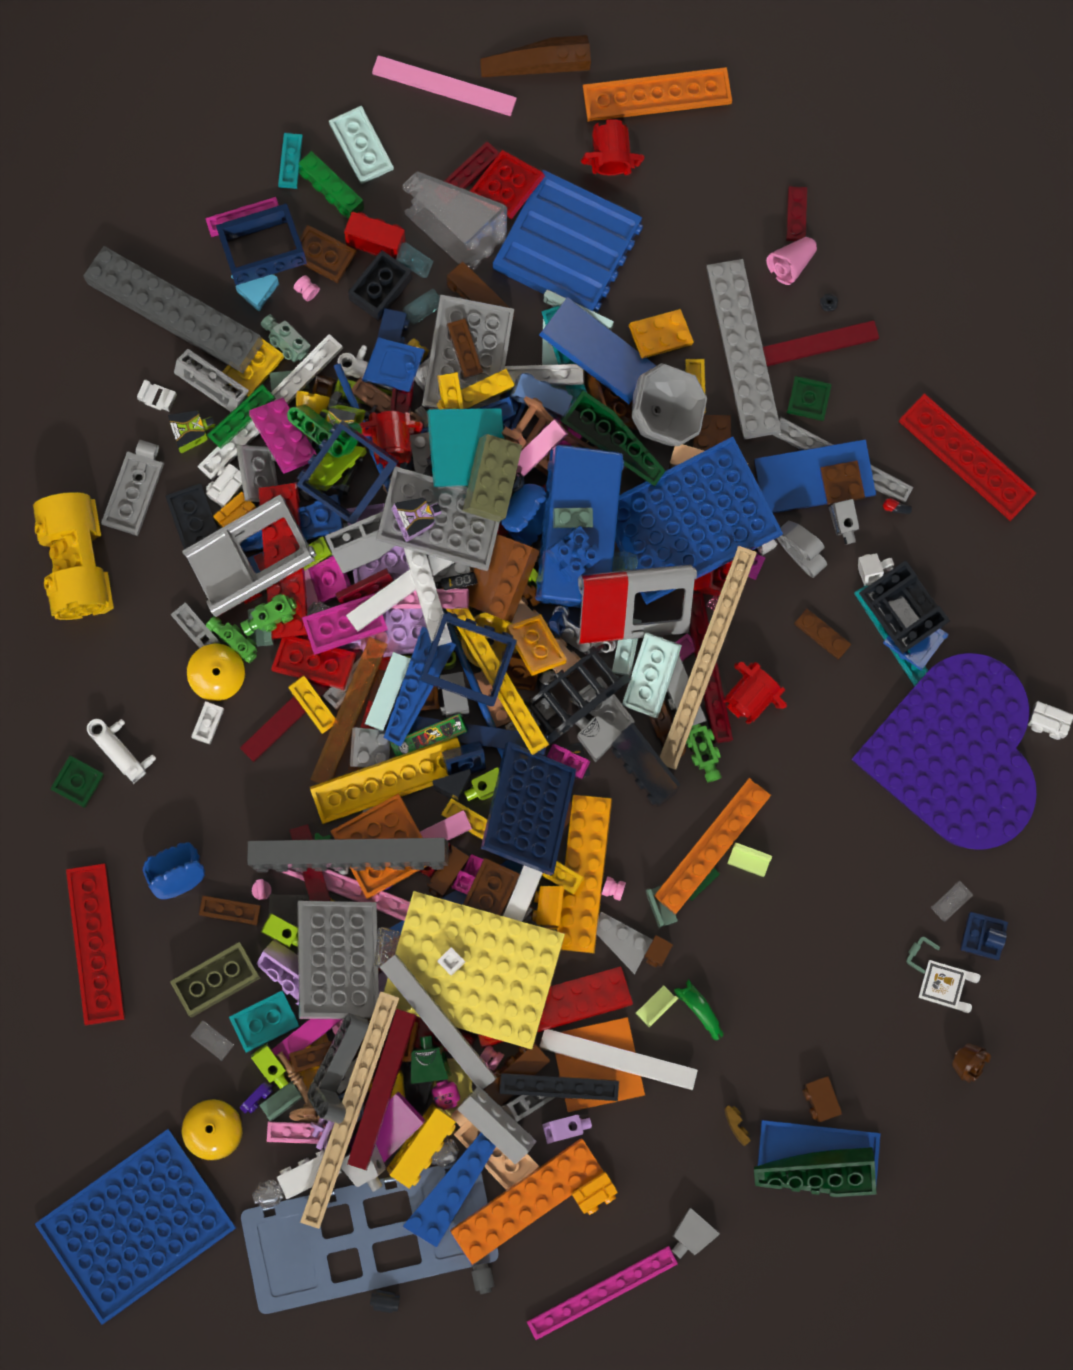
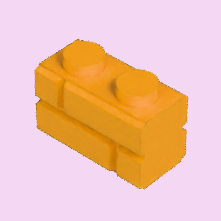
M240 492L220 509L213 518L223 528L256 509V506L251 501H245L244 493Z
M603 1172L571 1194L583 1214L588 1212L591 1215L599 1210L598 1205L602 1202L608 1204L616 1199L615 1194L618 1191L606 1172Z

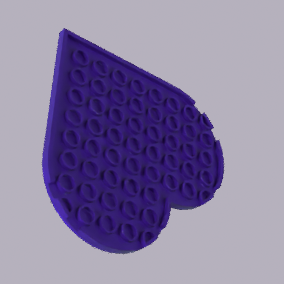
M975 653L958 654L946 658L933 666L851 759L937 834L959 847L984 850L1003 845L1016 837L1024 829L1034 811L1036 803L1035 778L1027 760L1016 749L1028 725V698L1022 683L1015 673L1002 662L986 655Z

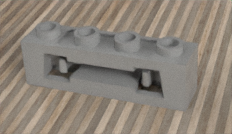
M187 349L177 359L174 373L230 412L247 398L248 389L191 350ZM233 387L238 389L236 393L232 391Z

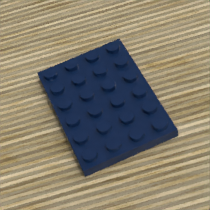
M508 741L505 744L481 849L551 876L554 874L577 769L538 753L532 755L530 750Z

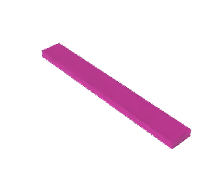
M667 1246L526 1322L535 1340L674 1267L678 1262L670 1247Z

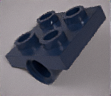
M969 912L960 950L999 960L1006 942L1008 922Z

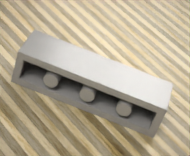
M678 656L667 689L669 696L667 702L670 709L674 710L675 713L689 680L680 656ZM701 706L693 725L702 724L706 721Z
M479 1086L457 1108L514 1164L518 1163L537 1142Z

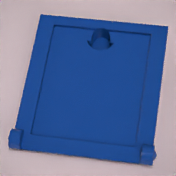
M378 337L362 381L410 392L425 350Z
M939 629L909 650L910 653L907 651L904 654L901 653L890 636L883 643L895 651L901 659L907 660L919 670H922L949 634Z

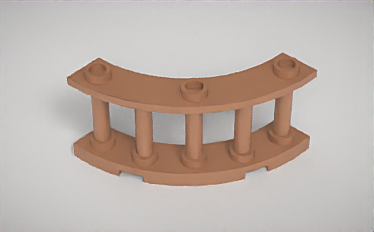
M525 396L524 401L529 407L515 429L511 430L505 427L502 431V435L507 441L522 445L521 451L539 435L544 425L548 426L554 420L543 407V403L537 398L531 399ZM535 414L539 421L525 440L522 432ZM560 423L568 433L564 440L570 443L571 446L601 450L597 446L592 447L567 431V427ZM550 452L534 466L547 477L549 463L547 457Z

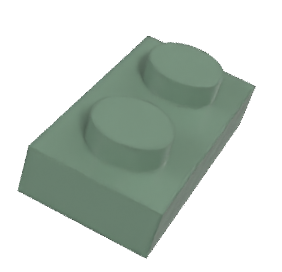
M592 508L553 509V528L593 527Z

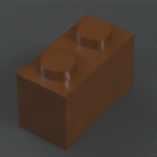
M828 1076L804 1085L805 1089L802 1091L806 1101L809 1100L812 1106L809 1110L813 1120L816 1119L818 1123L842 1114Z

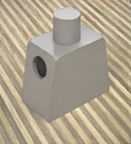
M375 1145L367 1171L347 1165L350 1153L344 1156L341 1169L355 1186L359 1187L367 1182L372 1192L383 1186L378 1176L385 1170V1165L377 1145Z
M689 1208L673 1234V1237L679 1242L671 1251L680 1259L687 1250L696 1255L720 1233L694 1210Z

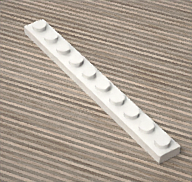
M329 334L271 392L275 396V400L284 398L286 403L289 404L296 397V392L302 391L343 349V346ZM251 421L222 449L217 446L198 465V468L213 481L223 466L226 467L237 456L236 447L248 445L259 434L254 422Z

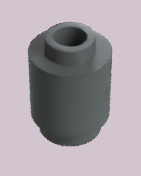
M488 1263L472 1266L475 1291H480V1294L492 1292L491 1288L495 1287L492 1269L489 1268Z

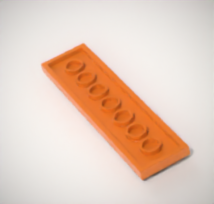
M727 67L585 84L582 87L587 122L732 104Z
M581 1138L453 1227L450 1232L473 1265L570 1197L572 1192L601 1175L604 1171Z

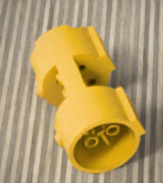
M61 493L36 501L33 504L36 521L35 533L37 534L39 544L50 547L49 556L53 564L52 573L44 578V588L49 598L51 616H55V619L73 620L83 618L82 616L92 613L94 616L105 614L114 609L108 572H103L102 568L96 567L92 541L101 536L95 499H91L85 493Z

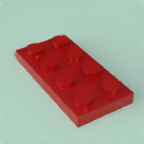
M297 637L282 638L271 670L296 678L305 676L308 681L345 690L356 654L355 652L340 648H333L314 655L309 640Z

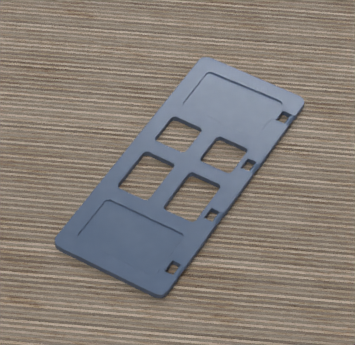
M456 1162L448 1163L445 1167L444 1165L423 1169L419 1174L421 1176L420 1180L415 1186L412 1185L410 1189L393 1177L379 1179L383 1186L372 1192L367 1182L359 1187L352 1185L334 1189L331 1195L336 1194L337 1201L328 1203L327 1208L348 1204L354 1231L351 1234L330 1239L323 1238L321 1225L318 1229L300 1223L309 1195L244 1210L241 1214V1222L259 1311L263 1314L274 1313L496 1261L499 1255L498 1248L472 1265L450 1232L453 1227L488 1204L482 1174L480 1173L439 1245L435 1247L417 1236L422 1262L417 1265L383 1273L377 1271L372 1245L376 1242L414 1233L403 1227L406 1221L370 1229L367 1224L363 1201L368 1198L405 1190L408 1192L413 1214L446 1175L445 1169L452 1168ZM396 1181L397 1188L386 1190L385 1183ZM275 1208L276 1215L265 1218L264 1211ZM357 1248L363 1276L357 1279L333 1283L327 1255L341 1250Z

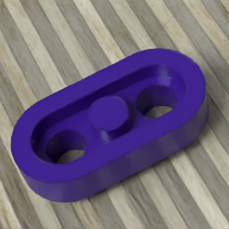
M268 1080L263 1082L240 1106V1109L245 1114L247 1112L253 1113L259 1106L257 1102L262 1097L266 1099L273 1092L271 1089L273 1084L269 1083Z

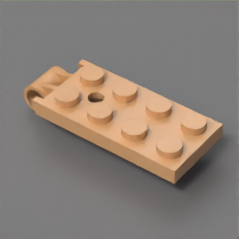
M456 1109L450 1116L454 1118L460 1128L454 1131L453 1134L468 1149L481 1132ZM496 1147L484 1167L508 1190L535 1171L539 1165L528 1154L518 1163L514 1164Z

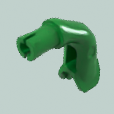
M688 979L686 982L687 988L674 989L676 995L700 1019L705 1029L709 1030L712 1039H720L718 1034L722 1037L724 1033L719 1026V1020L706 999Z

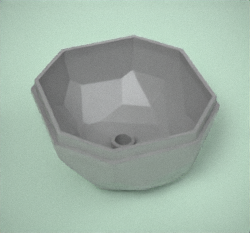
M661 363L639 376L633 394L632 419L640 434L645 438L670 446H680L699 435L707 397L695 375Z

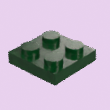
M795 376L787 413L824 421L832 384Z
M69 756L50 789L86 808L104 774Z

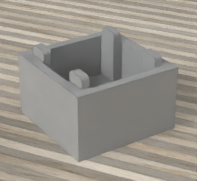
M463 672L440 675V679L465 687ZM442 689L444 707L441 708L442 716H446L447 719L461 713L462 718L469 717L467 698Z

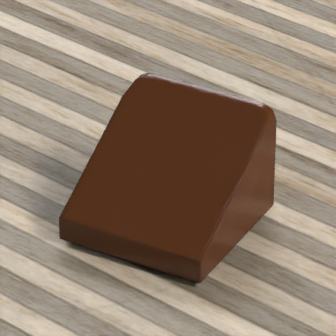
M318 374L312 394L331 397L336 379Z

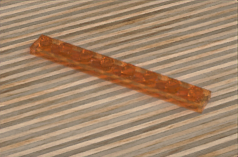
M369 637L310 780L323 783L333 779L352 734V728L356 724L388 647L387 643Z

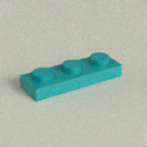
M284 133L278 186L281 188L297 189L299 177L298 163L301 159L303 141L302 134Z

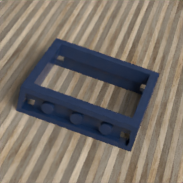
M287 203L216 225L235 285L307 264ZM283 223L288 224L296 246L295 250L237 268L235 267L227 243L228 240Z
M341 421L340 424L335 423L329 431L332 433L328 440L325 438L318 447L321 449L318 455L313 454L308 461L310 466L307 471L304 469L297 477L300 480L297 486L344 520L354 524L399 461L350 425ZM343 430L388 462L353 513L308 482L312 473Z
M448 612L447 614H442L418 681L493 707L517 640L513 639V635L502 632V634L494 632L495 628L487 625H484V627L477 626V622L468 618L465 621L458 619L459 615ZM446 623L506 644L489 696L428 674Z

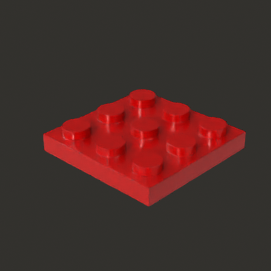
M502 150L469 193L472 197L512 219L545 175L540 170Z

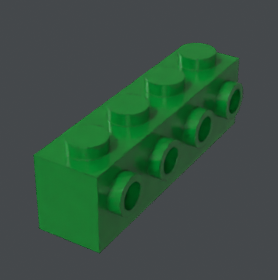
M312 151L298 163L300 175L305 180L308 179L315 190L321 192L330 204H334L344 217L350 218L352 212L358 213L364 210L363 200Z

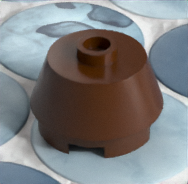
M968 1043L956 1052L952 1066L961 1080H966L968 1083L971 1080L974 1082L983 1073L982 1069L985 1061L987 1063L990 1062L991 1055L986 1052V1048Z

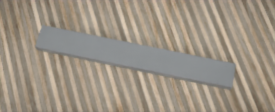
M782 417L779 419L781 433L773 434L800 450L833 445ZM871 465L875 490L901 504H905L914 487Z
M397 954L380 966L382 971L474 1084L482 1090L491 1084L497 1077Z

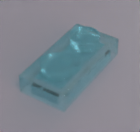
M408 243L401 244L396 257L398 262L422 278L428 277L434 262Z
M432 288L405 306L403 311L407 313V317L414 325L438 309L440 296Z

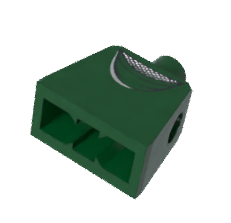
M432 1036L420 1037L421 1049L412 1051L411 1084L450 1079L452 1073L444 1047H433Z

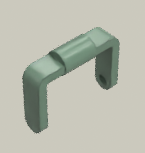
M921 937L910 948L906 963L924 974V969L911 962L913 956L917 954L923 941L937 950L940 947L926 937Z

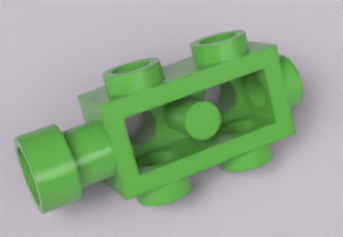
M282 594L276 595L272 598L271 602L256 606V610L251 612L253 618L241 622V627L247 636L255 633V630L258 628L262 631L266 630V632L273 631L277 628L276 624L281 621L287 623L293 619L292 615L296 614L295 608H297V604L292 597L289 598L287 595ZM282 604V609L278 611L277 607ZM266 614L265 619L262 620L261 615Z
M215 616L208 621L206 627L211 632L214 631L242 659L251 663L256 658V653L258 652L255 647L256 643L250 637L245 638L241 635L243 631L234 624L232 626L228 622L226 625H223L222 620Z
M696 724L692 726L686 744L688 748H692L693 755H691L694 766L698 765L699 770H705V778L708 783L722 778L720 771L715 766L718 764V758H721L718 747H713L711 741L714 740L712 730H707L706 725L701 727V724ZM700 737L702 739V742L697 743L695 741V738ZM707 755L709 760L703 761L702 756Z

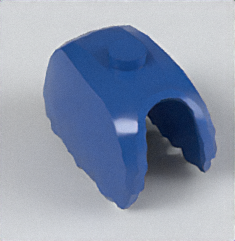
M525 484L511 497L506 518L501 520V523L514 541L530 546L538 540L537 536L542 534L544 502L546 500L545 488L535 484Z
M190 842L179 843L177 847L173 846L160 851L156 856L147 857L142 870L149 884L148 887L157 898L169 899L193 889L203 880L205 869L203 864H200L197 848H194Z

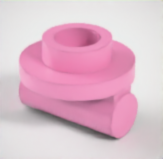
M264 879L256 880L252 887L253 896L258 900H265L271 895L272 889L270 884L264 881Z

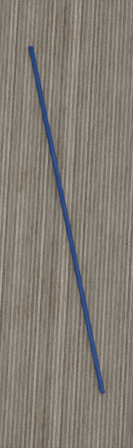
M341 364L334 365L350 406L360 409ZM365 436V437L368 438L370 441H372V437H371V436ZM369 449L378 472L381 474L384 470L383 464H376L374 452ZM389 476L384 482L387 492L390 484ZM442 609L443 613L447 614L446 609ZM447 623L452 643L456 644L455 651L471 689L482 693L452 624ZM478 702L487 726L497 728L488 706ZM497 748L502 758L504 749Z

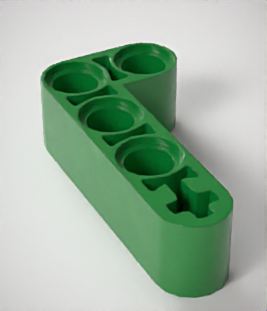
M300 405L288 410V420L318 445L325 438L328 440L332 435L329 431L333 425L309 406ZM352 422L348 424L362 434V428L358 423ZM343 430L328 452L334 457L349 455L353 452L358 440Z

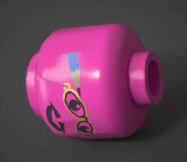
M448 1080L437 1081V1086L432 1089L436 1106L442 1108V1110L457 1106L460 1094L456 1083L453 1081L448 1082Z

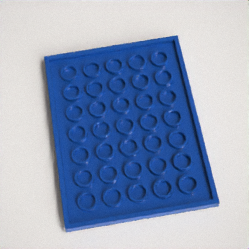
M734 437L665 471L656 486L646 481L619 495L615 542L629 570L691 564L696 569L697 578L733 561L738 546L754 550L783 535ZM676 589L640 593L647 605Z
M170 1129L164 1131L35 1223L101 1325L236 1229V1226Z

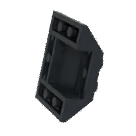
M906 560L859 592V595L902 654L950 622L941 607L935 603L921 584L916 573Z

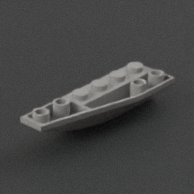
M382 512L325 536L343 574L379 559L395 547V545L376 540Z

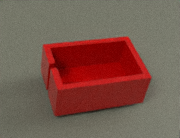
M352 212L344 230L347 246L376 256L383 250L398 262L406 245L405 230L401 226L387 224L379 218H369L362 212Z

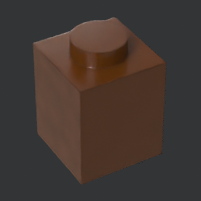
M656 935L644 956L647 959L646 963L655 968L657 965L661 967L673 944Z

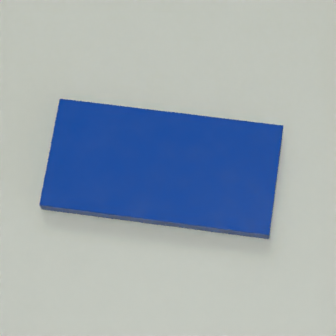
M568 297L539 334L540 337L628 404L633 400L639 376L656 366L647 358L641 359L640 353Z
M866 440L754 459L758 485L772 513L827 504L820 467L857 460L865 497L876 495Z
M761 1120L757 1166L812 1152L872 1147L877 1184L881 1133Z

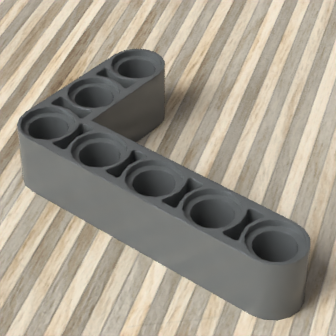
M351 1013L345 1016L309 1087L308 1099L321 1119L340 1124L345 1118L346 1108L336 1094V1091L367 1032L369 1021L366 1018Z

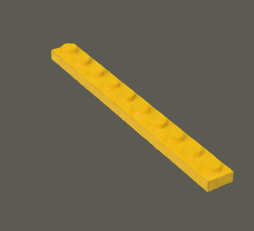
M446 609L447 612L459 615L458 619L465 621L468 618L476 621L469 609ZM457 627L492 686L500 661L486 637ZM506 672L498 698L533 755L547 747L549 743Z

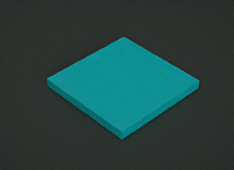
M501 408L428 410L427 417L434 487L468 486L479 438L489 434L504 439L502 435Z

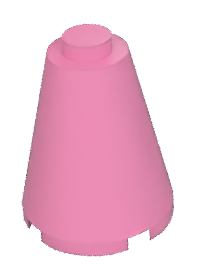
M804 237L773 251L766 260L768 269L771 273L775 272L777 275L776 279L782 284H792L817 251L816 242L812 238Z

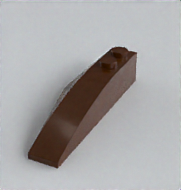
M588 36L551 37L480 59L481 77L590 70L591 56Z

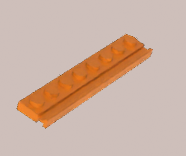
M749 778L654 895V898L676 915L770 798L771 794Z

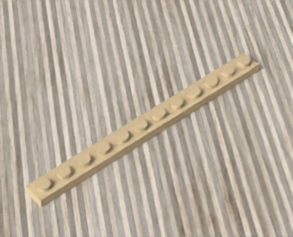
M741 546L737 548L660 755L664 764L674 770L677 769L757 552Z
M380 991L342 1100L346 1108L345 1118L340 1124L334 1123L300 1223L320 1228L399 997Z

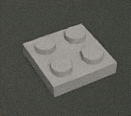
M352 728L351 767L366 768L389 760L390 741L383 738L386 730Z

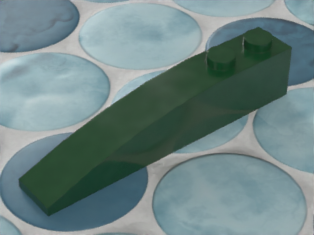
M582 390L561 418V422L601 450L622 453L624 466L653 486H656L665 473V469L618 415L584 390Z
M872 1147L812 1152L775 1160L754 1167L755 1186L773 1189H782L783 1187L790 1188L795 1192L805 1190L817 1195L819 1193H827L832 1197L877 1194L875 1160Z

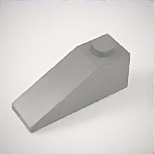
M517 1095L505 1102L501 1107L518 1122L555 1097Z

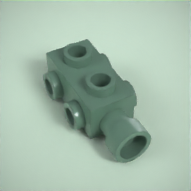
M271 314L266 316L262 320L261 326L271 332L269 338L272 346H278L283 351V356L287 360L291 359L294 363L298 360L302 362L309 355L308 351L311 345L286 321L278 324Z

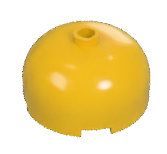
M215 1099L205 1100L194 1105L187 1112L182 1123V1138L186 1147L195 1156L205 1160H218L230 1155L238 1147L243 1134L241 1117L230 1104ZM209 1125L213 1127L211 1133H207L206 1127Z

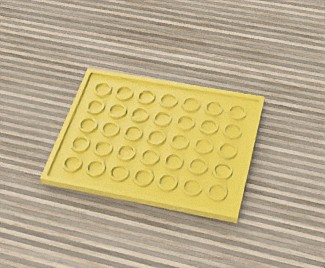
M413 891L395 954L402 960L456 1028L533 1049L565 934ZM451 947L465 961L452 976L437 962ZM388 978L384 993L399 997L396 1009L420 1017Z

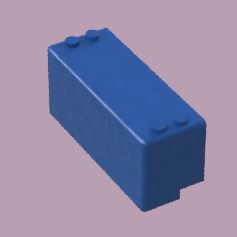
M557 445L550 450L535 599L541 601L542 604L581 608L582 603L578 578L568 582L560 572V569L563 568L560 562L554 564L545 552L561 540L565 543L566 541L563 537L575 529L553 528L554 508H592L593 527L582 529L590 538L586 541L589 546L595 545L604 557L592 567L586 568L584 566L583 568L586 572L583 574L612 572L621 473L624 466L622 453L566 445Z

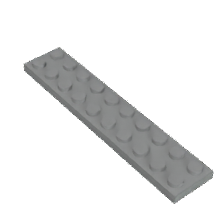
M739 259L707 265V274L743 439L781 433L744 261Z

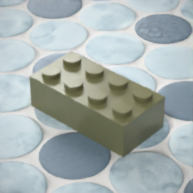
M489 434L479 438L462 511L495 522L506 518L522 445Z
M238 942L173 979L170 983L188 1016L192 1018L261 977L243 945Z

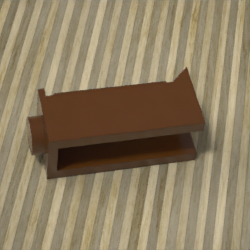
M451 845L452 853L449 852V866H444V869L437 870L430 880L431 884L427 883V887L430 888L428 892L437 898L439 895L441 897L446 895L456 880L460 870H463L469 860V856Z

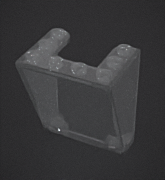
M418 171L402 185L403 190L414 197L411 201L413 206L405 210V215L458 264L463 261L471 270H475L481 264V260L484 257H489L498 244L504 243L507 236V207L504 204Z

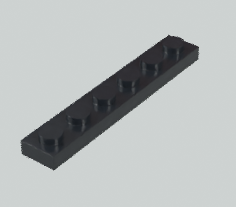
M500 1073V1094L618 1101V1080Z

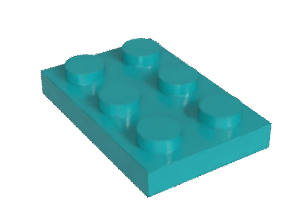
M283 991L229 1017L246 1053L300 1027Z

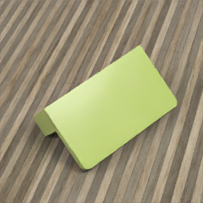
M735 843L727 864L764 877L772 856Z
M663 986L636 1014L650 1027L679 998Z

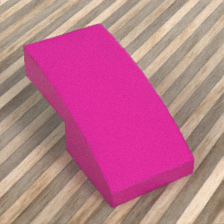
M555 744L552 745L547 755L550 759L577 769L575 776L581 779L590 763L589 760Z
M471 854L464 871L460 870L452 888L467 895L484 859Z

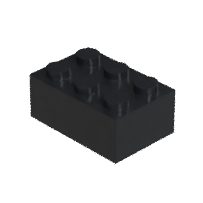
M381 250L348 291L349 300L379 321L383 317L384 309L391 307L412 280V271Z

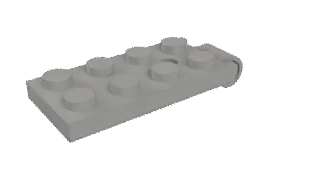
M139 440L136 454L129 451L126 453L103 516L102 525L136 536L139 535L164 466V462L155 460L159 445ZM137 475H142V480L137 481L135 478Z

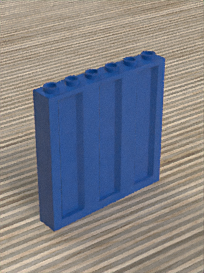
M543 170L542 172L545 177L525 202L493 261V270L542 294L549 290L564 298L568 297L574 303L598 313L602 306L600 302L602 297L606 298L610 291V282H614L619 272L617 269L619 265L623 266L627 256L625 254L627 250L631 251L634 246L635 240L633 239L635 235H639L642 231V217Z

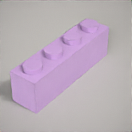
M274 939L264 949L256 964L274 982L278 981L282 985V990L287 995L290 993L298 1001L296 1004L299 1006L298 955Z

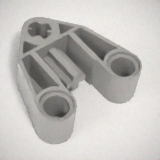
M787 521L780 527L783 535L777 537V540L810 577L814 578L827 566V562L819 554L825 547L815 535L801 525Z

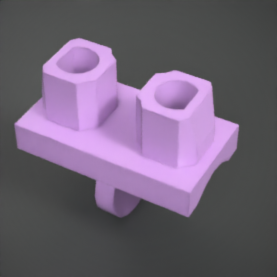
M321 1118L318 1123L311 1122L310 1124L314 1128L313 1137L317 1138L319 1133L323 1132L316 1146L320 1150L322 1148L326 1149L330 1138L328 1135L334 1126V1122L328 1121L326 1127H323L325 1120Z

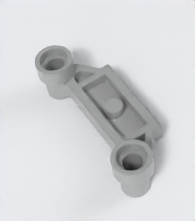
M559 605L554 609L552 615L554 612H562L566 629L561 638L579 651L586 654L585 652L592 646L597 648L603 644L605 647L598 653L612 652L617 647V640L577 644L580 626L568 619L570 614L568 607Z

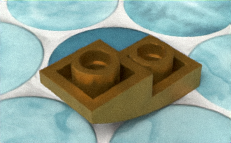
M728 1105L724 1110L729 1126L738 1141L743 1146H746L751 1141L748 1138L750 1134L743 1126L740 1128L737 1126L742 1121L740 1118L742 1114L735 1106L731 1108Z

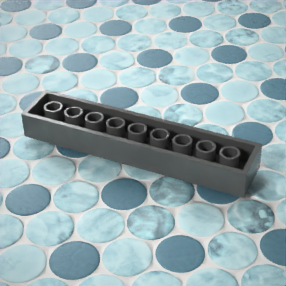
M103 246L83 275L87 284L235 370L240 371L242 374L263 345L259 334Z
M445 838L248 841V865L253 870H257V872H268V869L276 870V872H288V868L295 869L297 872H305L307 868L315 869V871H327V868H332L334 871H346L347 867L354 868L355 871H364L366 867H371L373 870H385V867H391L393 870H405V867H412L413 870H423L424 866L440 870L444 869V866H449V843Z

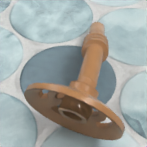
M282 1051L276 1055L277 1059L288 1072V1077H291L290 1080L294 1081L293 1084L297 1085L306 1103L303 1108L290 1112V1119L305 1123L318 1122L320 1117L319 1115L316 1116L317 1112L308 1099V1089L303 1081L304 1077L300 1076V1072L294 1074L289 1060Z

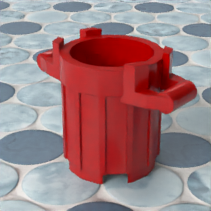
M606 120L605 125L599 126L597 123L593 126L594 152H586L581 159L582 164L592 165L593 174L599 173L609 176L623 173L624 175L631 174V167L634 169L635 166L639 167L644 160V156L642 154L630 153L627 124L622 125L621 120Z
M384 411L378 414L371 413L369 421L359 423L362 428V435L371 436L373 443L399 461L396 467L400 468V464L405 461L409 464L412 456L410 435L421 434L422 422L411 421V415L408 412L404 414L399 411ZM374 453L376 464L381 463L383 468H385L388 462Z
M744 662L735 663V669L743 677L726 695V699L723 702L729 703L727 708L737 718L744 716L747 718L745 723L750 724L760 716L771 702L777 709L786 708L787 703L780 698L785 689L781 688L770 675L763 671L758 663L751 662L749 666H746Z

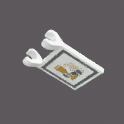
M929 960L918 998L969 1013L972 1005L959 1001L964 981L966 979L978 983L980 975Z

